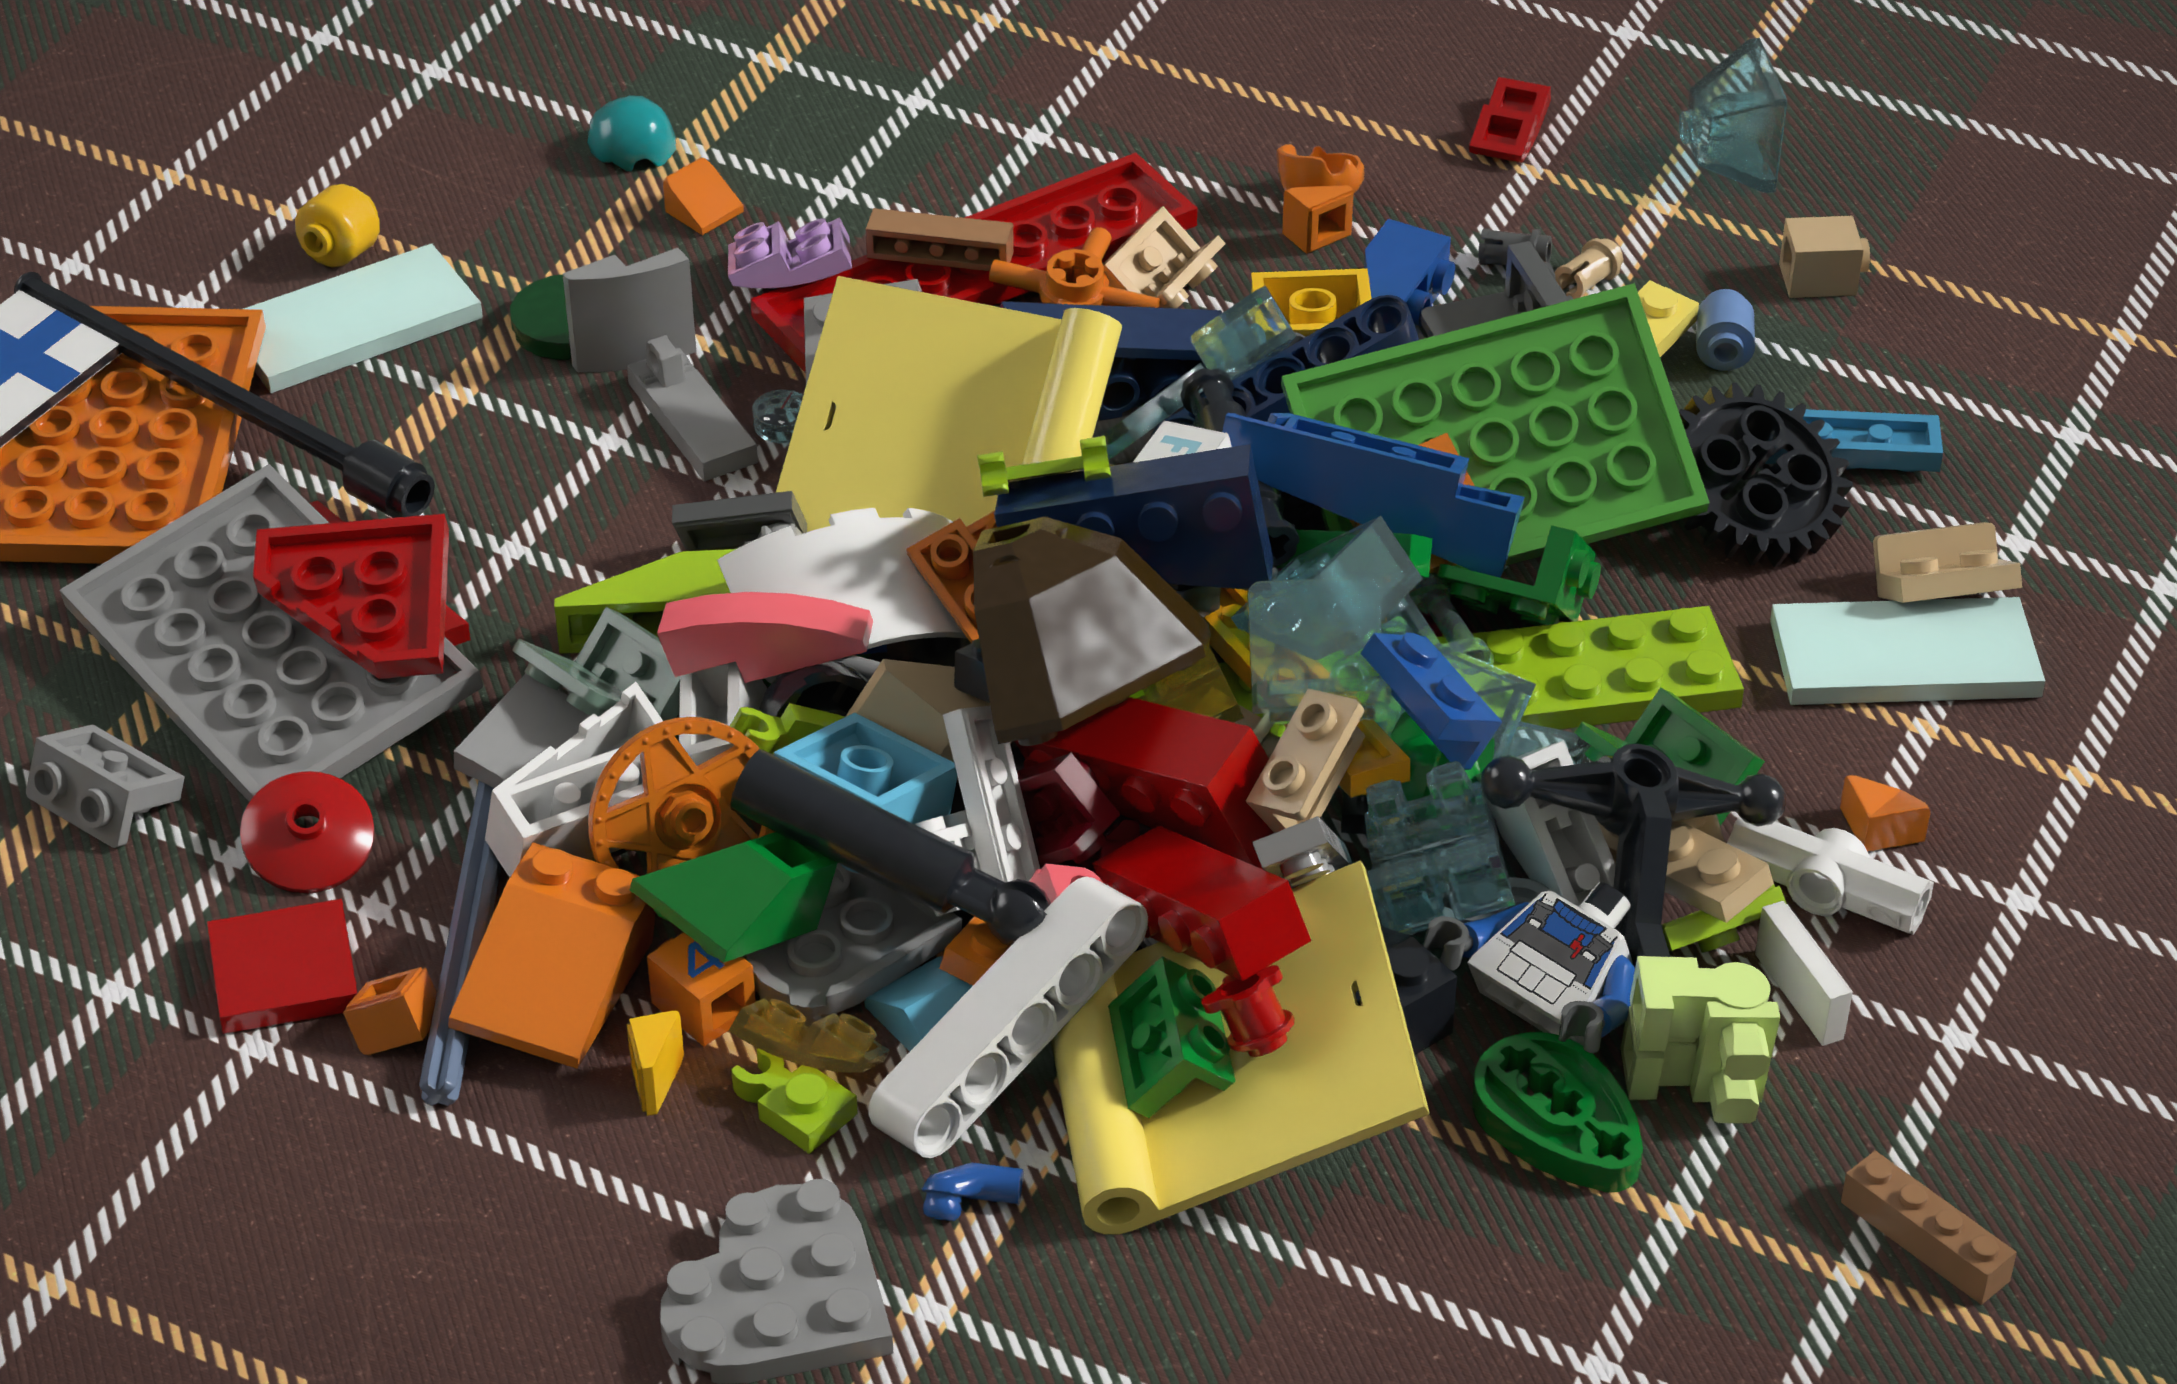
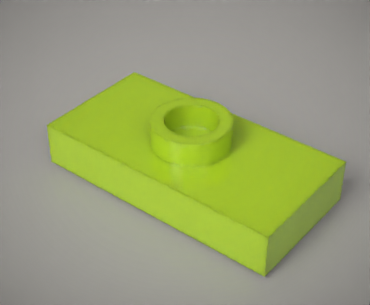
M1773 884L1727 923L1699 910L1661 924L1668 950L1673 951L1698 941L1701 952L1705 953L1740 940L1736 927L1761 918L1762 907L1780 901H1784L1786 904L1781 887H1775Z

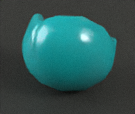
M630 95L613 100L596 111L590 120L587 143L591 154L599 161L613 162L625 171H632L634 164L641 159H648L655 166H661L667 162L676 150V136L666 113L660 106L643 96Z

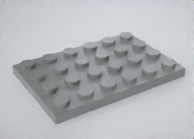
M270 464L60 589L65 607L249 802L269 782L291 773L312 771L342 778L483 688L479 670L446 637L444 638L443 674L378 679L258 593L253 578L257 529L329 523Z

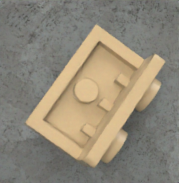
M1162 206L1103 264L1104 273H1106L1110 287L1160 298V308H1178L1189 297L1183 287L1188 283L1192 289L1195 288L1217 268V264L1211 258L1226 243L1217 235L1200 248L1165 207Z
M1307 689L1246 800L1247 804L1274 833L1316 816L1321 818L1365 737L1364 733L1357 726L1364 713V708L1356 699Z

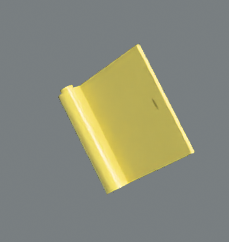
M838 276L776 493L793 492L807 521V532L831 526L829 523L831 514L866 508H875L879 518L903 517V513L907 508H915L942 515L953 522L960 518L967 527L995 511L998 495L983 497L977 455L1003 451L1006 467L1082 456L1080 440L1093 438L1122 325L1111 316L1089 309L1068 308L1064 310L1062 319Z
M1361 860L1291 888L1311 942L1270 966L1277 965L1283 975L1282 981L1272 987L1282 1009L1292 1012L1294 1025L1286 1033L1287 1041L1285 1044L1269 1054L1251 1057L1247 1051L1235 1052L1230 1049L1229 1053L1235 1082L1225 1091L1195 1078L1180 1094L1174 1096L1150 1118L1128 1109L1108 1005L1162 956L1189 970L1196 969L1201 971L1213 982L1216 989L1228 975L1215 968L1210 969L1203 962L1182 952L1177 953L1171 947L1161 942L1134 952L1051 1040L1082 1216L1085 1224L1093 1231L1102 1234H1122L1134 1231L1430 1114L1367 872ZM1358 990H1359L1360 997H1361V998H1360V1005H1361V1006H1358V1002H1357V998H1356V992H1357ZM1221 1013L1225 1035L1228 1039L1231 1032Z

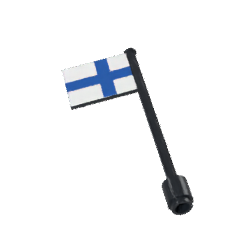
M27 272L21 275L15 283L14 294L0 304V448L123 353L339 469L343 474V487L349 495L392 518L420 516L432 500L435 489L434 480L427 474L425 467L419 462L377 440L366 441L354 448L43 282L41 276L36 272Z

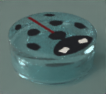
M774 390L761 395L752 407L753 426L757 435L774 443H790L803 394L793 390Z

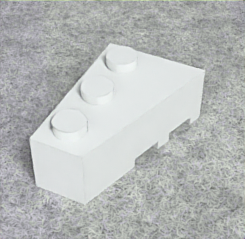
M637 682L622 692L621 700L598 717L592 714L580 723L578 733L556 750L552 746L548 747L492 790L485 841L509 878L533 842L588 860L595 859L588 833V816L596 783L606 764L623 744L640 731L663 721ZM640 754L619 778L608 808L644 793ZM609 847L610 853L621 850Z

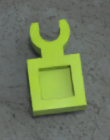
M761 1045L757 1048L758 1068L763 1073L751 1074L738 1065L731 1069L734 1092L745 1101L758 1103L759 1120L808 1154L813 1152L858 1114L857 1095L808 1062L803 1063L795 1071L790 1072L784 1068L782 1055L770 1046Z

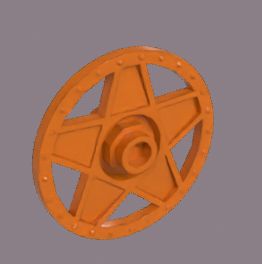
M702 717L674 718L654 724L637 733L611 757L604 767L592 794L588 816V833L595 861L618 868L611 856L609 847L647 852L648 874L774 833L775 831L761 825V831L758 836L730 807L731 797L741 772L753 754L760 748L740 731L722 722ZM681 734H708L730 742L734 746L697 766L675 736ZM640 754L644 793L608 808L619 778Z

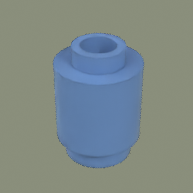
M1731 289L1714 291L1699 305L1696 321V349L1701 361L1713 369L1729 371L1740 368L1752 358L1755 351L1753 307L1742 294Z

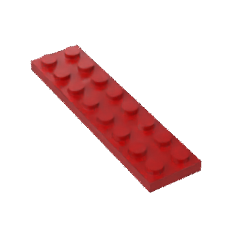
M1133 153L964 218L1013 223L1014 252L1010 263L1046 271L1048 261L1053 255L1064 250H1082L1093 228H1104L1112 237L1102 259L1103 263L1162 206L1165 207L1184 230L1197 226V207L1141 156ZM867 255L851 260L852 268L844 272L810 283L780 287L753 297L750 301L752 318L806 373L804 298L833 293L838 276L878 284L918 279L921 290L924 293L991 306L1030 291L990 282V271L867 258Z

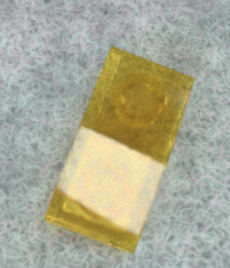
M764 998L741 1008L729 1029V1032L769 1054L796 1064L822 1070L863 1073L883 1063L890 1052L889 1049L874 1040L877 1036L875 1030L857 1017L849 1014L838 1016L833 1013L813 1022L810 1028L804 1025L806 1018L799 1010L778 999L768 1001Z

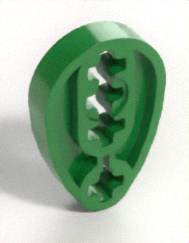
M1527 1032L1506 1037L1490 1046L1482 1054L1474 1073L1472 1107L1478 1123L1489 1136L1509 1152L1535 1168L1572 1184L1603 1192H1620L1630 1188L1638 1180L1643 1154L1638 1119L1619 1083L1593 1053L1584 1051L1583 1045L1569 1038L1562 1042L1558 1040L1559 1035ZM1525 1071L1529 1073L1528 1081L1521 1073ZM1528 1086L1535 1093L1534 1095H1527ZM1550 1092L1552 1099H1548L1544 1094ZM1551 1107L1557 1114L1553 1115L1550 1113ZM1573 1113L1575 1116L1571 1117L1569 1114ZM1601 1153L1604 1157L1600 1158L1597 1154ZM1619 1155L1622 1159L1618 1160L1616 1156Z

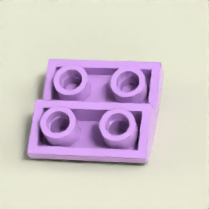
M823 218L811 221L800 227L795 232L796 238L790 241L780 222H776L768 227L763 222H759L742 229L733 237L735 242L728 245V277L732 285L746 288L789 287L818 281L851 269L850 238L841 219L837 218L829 223Z

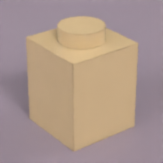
M1853 216L1785 218L1779 265L1789 298L1857 296L1860 272H1868L1870 248L1867 238H1860Z

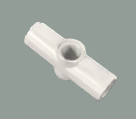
M1739 816L1734 823L1732 833L1727 844L1768 863L1773 881L1787 886L1792 899L1801 908L1812 914L1820 916L1833 915L1842 907L1914 935L1923 920L1924 913L1932 896L1934 882L1870 858L1864 844L1856 836L1845 830L1828 828L1823 829L1816 836H1812L1778 822L1757 827L1744 822Z

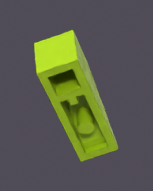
M735 549L678 552L555 598L554 609L559 653H580L606 607L623 614L658 637L657 631L666 603L704 595L730 593L717 559Z

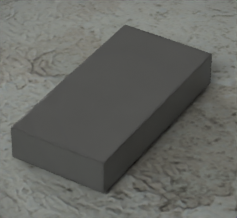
M792 491L672 505V524L686 551L737 549L747 541L756 540L761 532V527L775 523L795 524V527L802 534L807 532V521Z

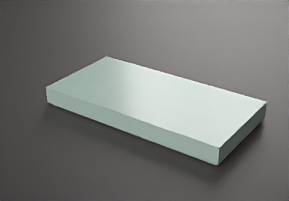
M432 243L244 308L263 310L266 329L254 372L270 393L483 318L479 299Z
M2020 597L1931 599L1905 603L1897 601L1772 604L1770 622L1790 705L2038 698L2043 695L2045 678Z

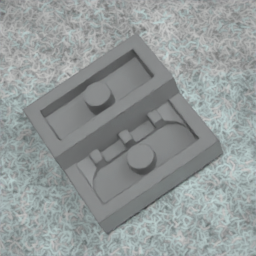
M679 248L625 266L616 255H612L563 273L572 366L577 372L627 370V365L646 359L647 341L667 335L672 345L676 349L680 348L685 355L696 352L689 258Z
M525 673L454 750V769L495 788L548 747L552 746L556 750L578 733L579 724L590 717V715L566 701L568 695L554 690Z

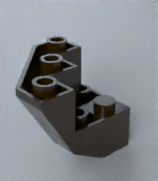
M1048 517L1027 520L981 532L973 551L974 611L998 744L1017 740L1022 746L1045 743L1056 737L1059 731H1063L1108 707L1126 701L1134 693L1177 671L1187 669L1198 663L1200 659L1206 657L1211 637L1208 622L1121 538Z

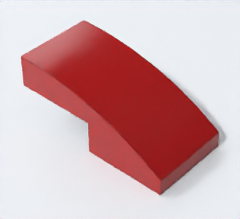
M1498 77L1489 105L1483 104L1469 144V153L1523 163L1535 142L1551 101V87Z

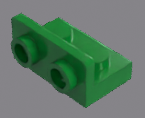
M1163 956L1108 1005L1128 1109L1147 1118L1153 1116L1174 1096L1180 1094L1195 1078L1223 1091L1235 1082L1229 1053L1230 1047L1227 1043L1228 1039L1225 1035L1221 1012L1208 1014L1201 1003L1205 996L1216 990L1215 985L1201 971L1196 969L1189 970Z

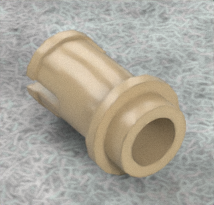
M1591 239L1582 247V252L1578 256L1557 268L1554 272L1556 281L1563 291L1573 283H1577L1575 287L1566 293V296L1570 295L1573 299L1580 298L1601 280L1606 279L1610 281L1619 274L1623 263V254L1619 246L1610 239Z

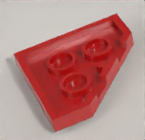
M445 514L257 529L253 578L257 591L261 596L378 679L443 674L449 528Z

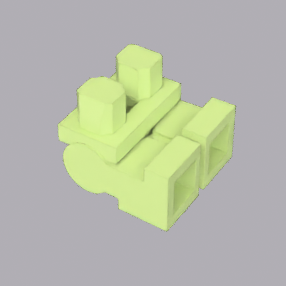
M1637 956L1630 994L1631 1006H1629L1628 1018L1625 1022L1620 1047L1628 1099H1657L1659 1086H1690L1692 1102L1711 1103L1715 1122L1752 1123L1756 1121L1759 1102H1762L1780 1022L1778 1003L1768 1002L1770 984L1766 976L1757 968L1740 962L1724 963L1712 969L1698 968L1697 958Z

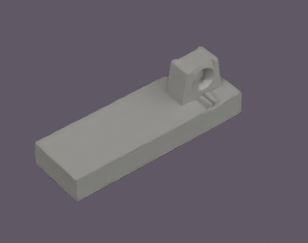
M667 335L647 341L646 359L627 365L628 383L705 482L758 463L757 444L700 372L692 366L684 352L680 348L676 349Z

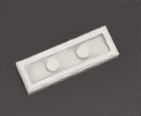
M991 706L962 708L943 714L980 870L1004 882L1016 879L1030 881L1035 871L1040 869L1010 742L998 744Z

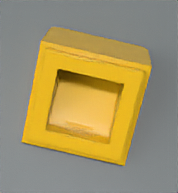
M673 1010L630 1018V1024H627L631 1068L642 1111H646L647 1116L658 1114L683 1060L684 1049L680 1013Z

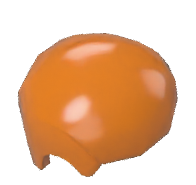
M1285 144L1276 150L1278 173L1284 191L1295 187L1349 185L1354 189L1355 193L1364 180V166L1357 155L1326 153L1323 148L1316 146L1310 156H1300L1296 154L1295 147L1291 144Z

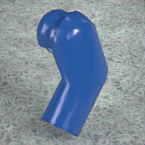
M967 1163L931 1174L922 1188V1192H926L923 1212L928 1218L955 1221L961 1215L960 1203L962 1198L1020 1204L1024 1170L988 1164Z

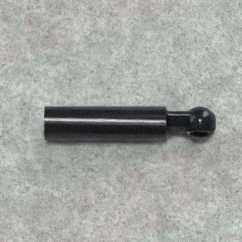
M759 749L753 754L735 785L730 802L731 810L941 914H945L954 907H957L985 921L991 933L1002 944L1011 946L1020 936L1029 933L1039 926L1047 915L1044 911L1051 902L1046 893L1035 883L1021 879L1009 882L999 880L974 867L973 852L765 750Z

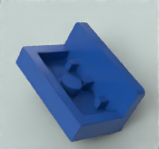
M1410 632L1404 635L1373 633L1360 654L1386 682L1387 691L1457 770H1470L1502 724L1501 719L1426 636Z

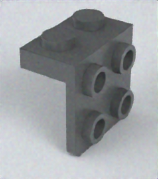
M1526 241L1508 245L1504 292L1426 307L1421 312V325L1427 335L1432 337L1565 302L1573 298L1570 295L1566 296L1557 283L1551 264L1547 261L1543 262L1532 243Z

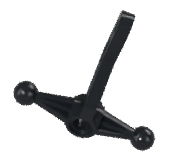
M1627 744L1617 749L1614 756L1605 755L1600 757L1599 761L1541 770H1531L1522 759L1514 756H1501L1494 758L1484 768L1481 775L1482 792L1492 805L1509 809L1519 807L1529 797H1533L1593 815L1606 830L1618 836L1613 887L1627 898L1631 908L1615 929L1625 937L1634 968L1636 967L1637 956L1670 957L1661 920L1672 821L1737 812L1744 822L1760 827L1774 823L1783 814L1786 806L1785 790L1774 777L1761 773L1747 776L1739 785H1734L1675 767L1673 762L1664 753L1651 746L1642 744Z

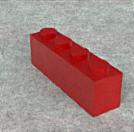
M1160 825L1093 862L1097 876L1104 884L1141 903L1146 909L1148 927L1145 938H1153L1171 947L1177 953L1182 952L1203 962L1208 968H1215L1240 981L1246 980L1311 942L1288 880Z

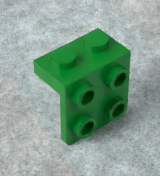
M1551 525L1534 586L1446 564H1440L1437 577L1450 587L1449 595L1462 600L1461 605L1465 608L1497 615L1499 606L1509 608L1512 612L1520 614L1521 621L1534 626L1557 624L1558 621H1578L1584 598L1592 599L1595 594L1601 565L1598 562H1594L1596 553L1576 531Z
M1661 687L1625 740L1583 721L1574 732L1590 745L1584 755L1593 762L1599 761L1600 757L1605 755L1614 756L1617 749L1627 744H1642L1651 746L1664 753L1673 762L1675 767L1734 785H1739L1747 776L1756 775L1765 762L1676 695ZM1730 812L1717 814L1720 826Z

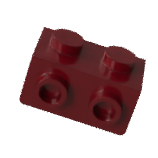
M1068 753L1017 771L1040 869L1045 864L1060 865L1070 859H1073L1076 864L1082 863L1103 847L1107 841V837L1103 832L1120 813L1099 788V781L1096 775L1087 765L1078 761L1072 753Z

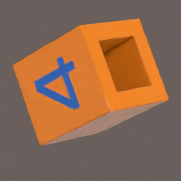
M684 932L676 938L665 941L657 950L647 955L651 1003L662 1012L678 1011L681 1018V1028L703 1047L756 1013L753 965L741 956L723 963L718 958L707 954L700 944Z

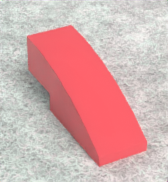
M738 592L704 595L666 603L657 635L675 677L736 662L744 683L867 652L873 619L870 611L834 600L791 593Z

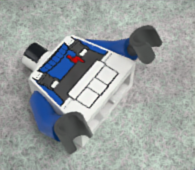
M1598 882L1579 907L1553 891H1544L1531 902H1523L1489 917L1468 923H1462L1458 919L1448 916L1436 917L1430 921L1423 947L1428 951L1434 948H1442L1443 952L1440 961L1451 971L1459 967L1462 957L1470 958L1467 963L1480 993L1542 1032L1559 1035V1041L1565 1042L1568 1038L1583 1045L1584 1051L1594 1054L1600 1048L1601 1037L1606 1036L1627 1021L1629 1006H1631L1630 994L1635 968L1632 964L1633 961L1625 937L1615 927L1629 911L1631 904L1622 893L1611 885Z

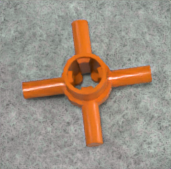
M1101 227L1091 230L1082 250H1064L1053 255L1048 261L1046 271L997 259L993 261L990 268V282L1040 293L1042 303L1160 308V298L1109 286V280L1106 273H1104L1102 259L1112 237L1106 229Z

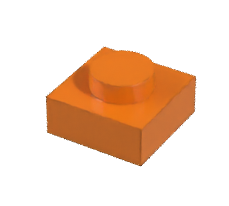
M974 916L945 947L939 969L973 986L1010 946L1002 944L991 933L987 923Z

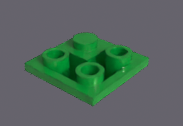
M774 832L633 878L629 890L651 906L658 916L670 921L700 944L707 954L725 963L817 930L838 862Z

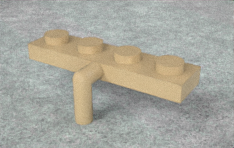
M1717 814L1672 821L1665 882L1666 893L1727 923L1774 884L1768 863L1725 843ZM1598 822L1616 864L1618 836L1606 830Z

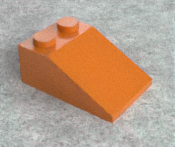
M533 842L506 883L450 1013L448 1028L578 1069L653 941L656 913L651 906L629 890L632 879L640 875Z

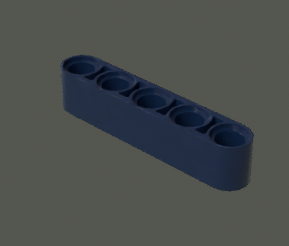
M1382 295L1370 299L1232 380L1234 385L1233 400L1243 407L1247 417L1267 422L1271 413H1290L1281 386L1282 376L1419 340L1406 302L1400 297L1393 295ZM1184 408L1164 421L1194 426L1195 417L1194 414ZM1162 422L1155 427L1154 431L1151 434V437L1162 424Z

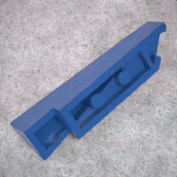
M1236 413L1226 414L1222 432L1228 433L1232 447L1251 444L1257 480L1381 533L1415 534L1433 538L1431 554L1471 571L1501 577L1525 497L1463 484L1469 458L1290 413H1271L1267 422L1237 415Z

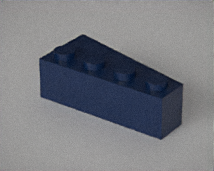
M1001 302L1000 305L1001 308L1062 319L1064 310L1068 308L1089 309L1111 316L1121 323L1122 331L1098 416L1100 421L1121 418L1123 412L1139 406L1151 405L1153 412L1183 407L1180 393L1184 380L1200 369L1216 368L1228 373L1231 380H1233L1241 355V350L1221 310ZM1200 388L1199 394L1203 398L1206 395L1203 388Z
M1251 444L1110 466L1111 478L1086 482L1084 470L1012 481L1008 482L1009 493L998 495L994 512L997 527L1048 517L1121 538L1167 583L1271 591L1273 556Z

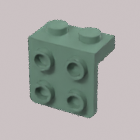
M608 607L604 609L575 661L521 639L517 640L512 649L513 652L529 662L524 670L527 675L554 690H558L562 684V687L569 692L566 701L590 716L595 714L599 717L605 710L607 711L621 700L622 692L635 682H637L663 721L676 718L680 712V676H674L659 638L623 614Z

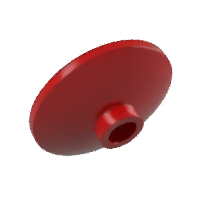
M321 772L291 773L269 782L250 800L241 820V845L244 856L251 868L269 884L295 893L321 892L343 884L352 878L364 865L369 857L374 841L373 816L363 796L346 781ZM303 816H313L318 819V822L309 828H302L294 823L296 819Z

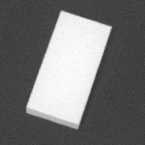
M1784 901L1762 907L1755 955L1822 1046L1843 1040L1853 991L1788 904L1786 905Z

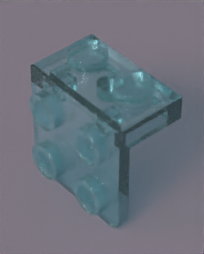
M1370 577L1258 581L1249 588L1247 598L1253 714L1269 713L1270 724H1289L1308 688L1356 699L1364 708V713L1359 721L1376 719L1375 709H1384L1392 703L1391 688L1360 654L1373 633H1382L1380 589L1374 579Z

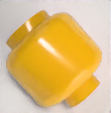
M346 184L332 185L299 208L295 217V232L301 247L316 262L328 267L344 266L375 244L380 232L378 212L372 200L357 188Z

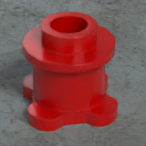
M1277 965L1268 966L1244 981L1227 975L1222 980L1223 983L1201 1001L1205 1012L1208 1014L1221 1010L1231 1032L1227 1043L1230 1049L1235 1052L1247 1051L1249 1056L1259 1057L1277 1050L1287 1041L1286 1033L1294 1025V1016L1292 1012L1282 1009L1272 986L1278 984L1283 979V975Z

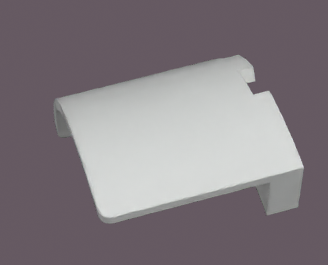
M875 508L831 514L829 518L831 526L812 530L795 536L792 527L789 526L760 537L717 559L730 593H791L834 600L869 610L873 619V626L867 649L921 638L954 637L968 639L907 555V548L953 522L942 515L930 511L907 508L903 513V517L879 518ZM778 675L771 676L765 679L772 684V682L778 677Z

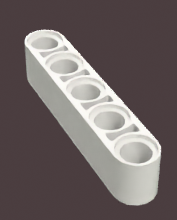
M1085 876L1071 883L1044 911L1047 915L1043 922L1029 933L1020 936L881 1081L873 1092L869 1103L871 1123L922 1157L934 1158L948 1150L1138 948L1144 939L1148 927L1147 911L1141 903L1092 877Z

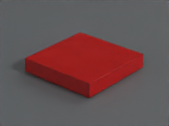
M342 898L207 921L223 1034L340 1014L345 1011L346 1006L358 993Z

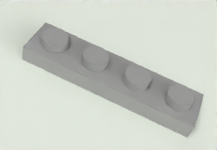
M1318 816L1253 841L1262 868L1267 872L1288 880L1291 888L1353 864L1343 841Z

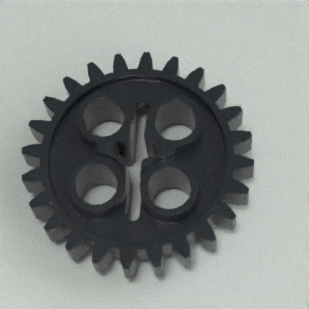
M1732 383L1724 395L1713 386L1708 390L1703 399L1695 395L1684 410H1679L1710 502L1707 512L1690 516L1684 527L1687 530L1695 529L1699 526L1707 530L1703 543L1705 546L1708 547L1720 539L1725 542L1726 558L1731 559L1740 548L1746 551L1748 562L1752 566H1755L1763 554L1766 553L1773 567H1779L1787 555L1795 563H1799L1809 551L1816 554L1842 525L1843 521L1841 518L1851 506V503L1844 497L1853 487V482L1840 476L1849 466V461L1831 456L1840 442L1838 439H1822L1818 433L1825 424L1822 419L1809 424L1803 419L1806 411L1805 404L1801 403L1791 411L1785 408V395L1781 391L1777 393L1772 401L1765 400L1761 385L1756 384L1748 396L1745 397L1740 386L1737 383ZM1785 449L1788 451V453L1783 454L1777 459L1770 470L1763 469L1757 473L1731 499L1725 500L1722 498V496L1727 495L1734 489L1740 479L1746 480L1753 476L1779 450Z

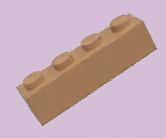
M873 208L866 227L867 258L990 271L995 259L1005 262L1011 261L1014 252L1013 223Z
M1876 1150L1846 1173L1841 1199L1842 1204L1979 1304L1983 1305L2010 1282L2017 1254L2015 1250Z

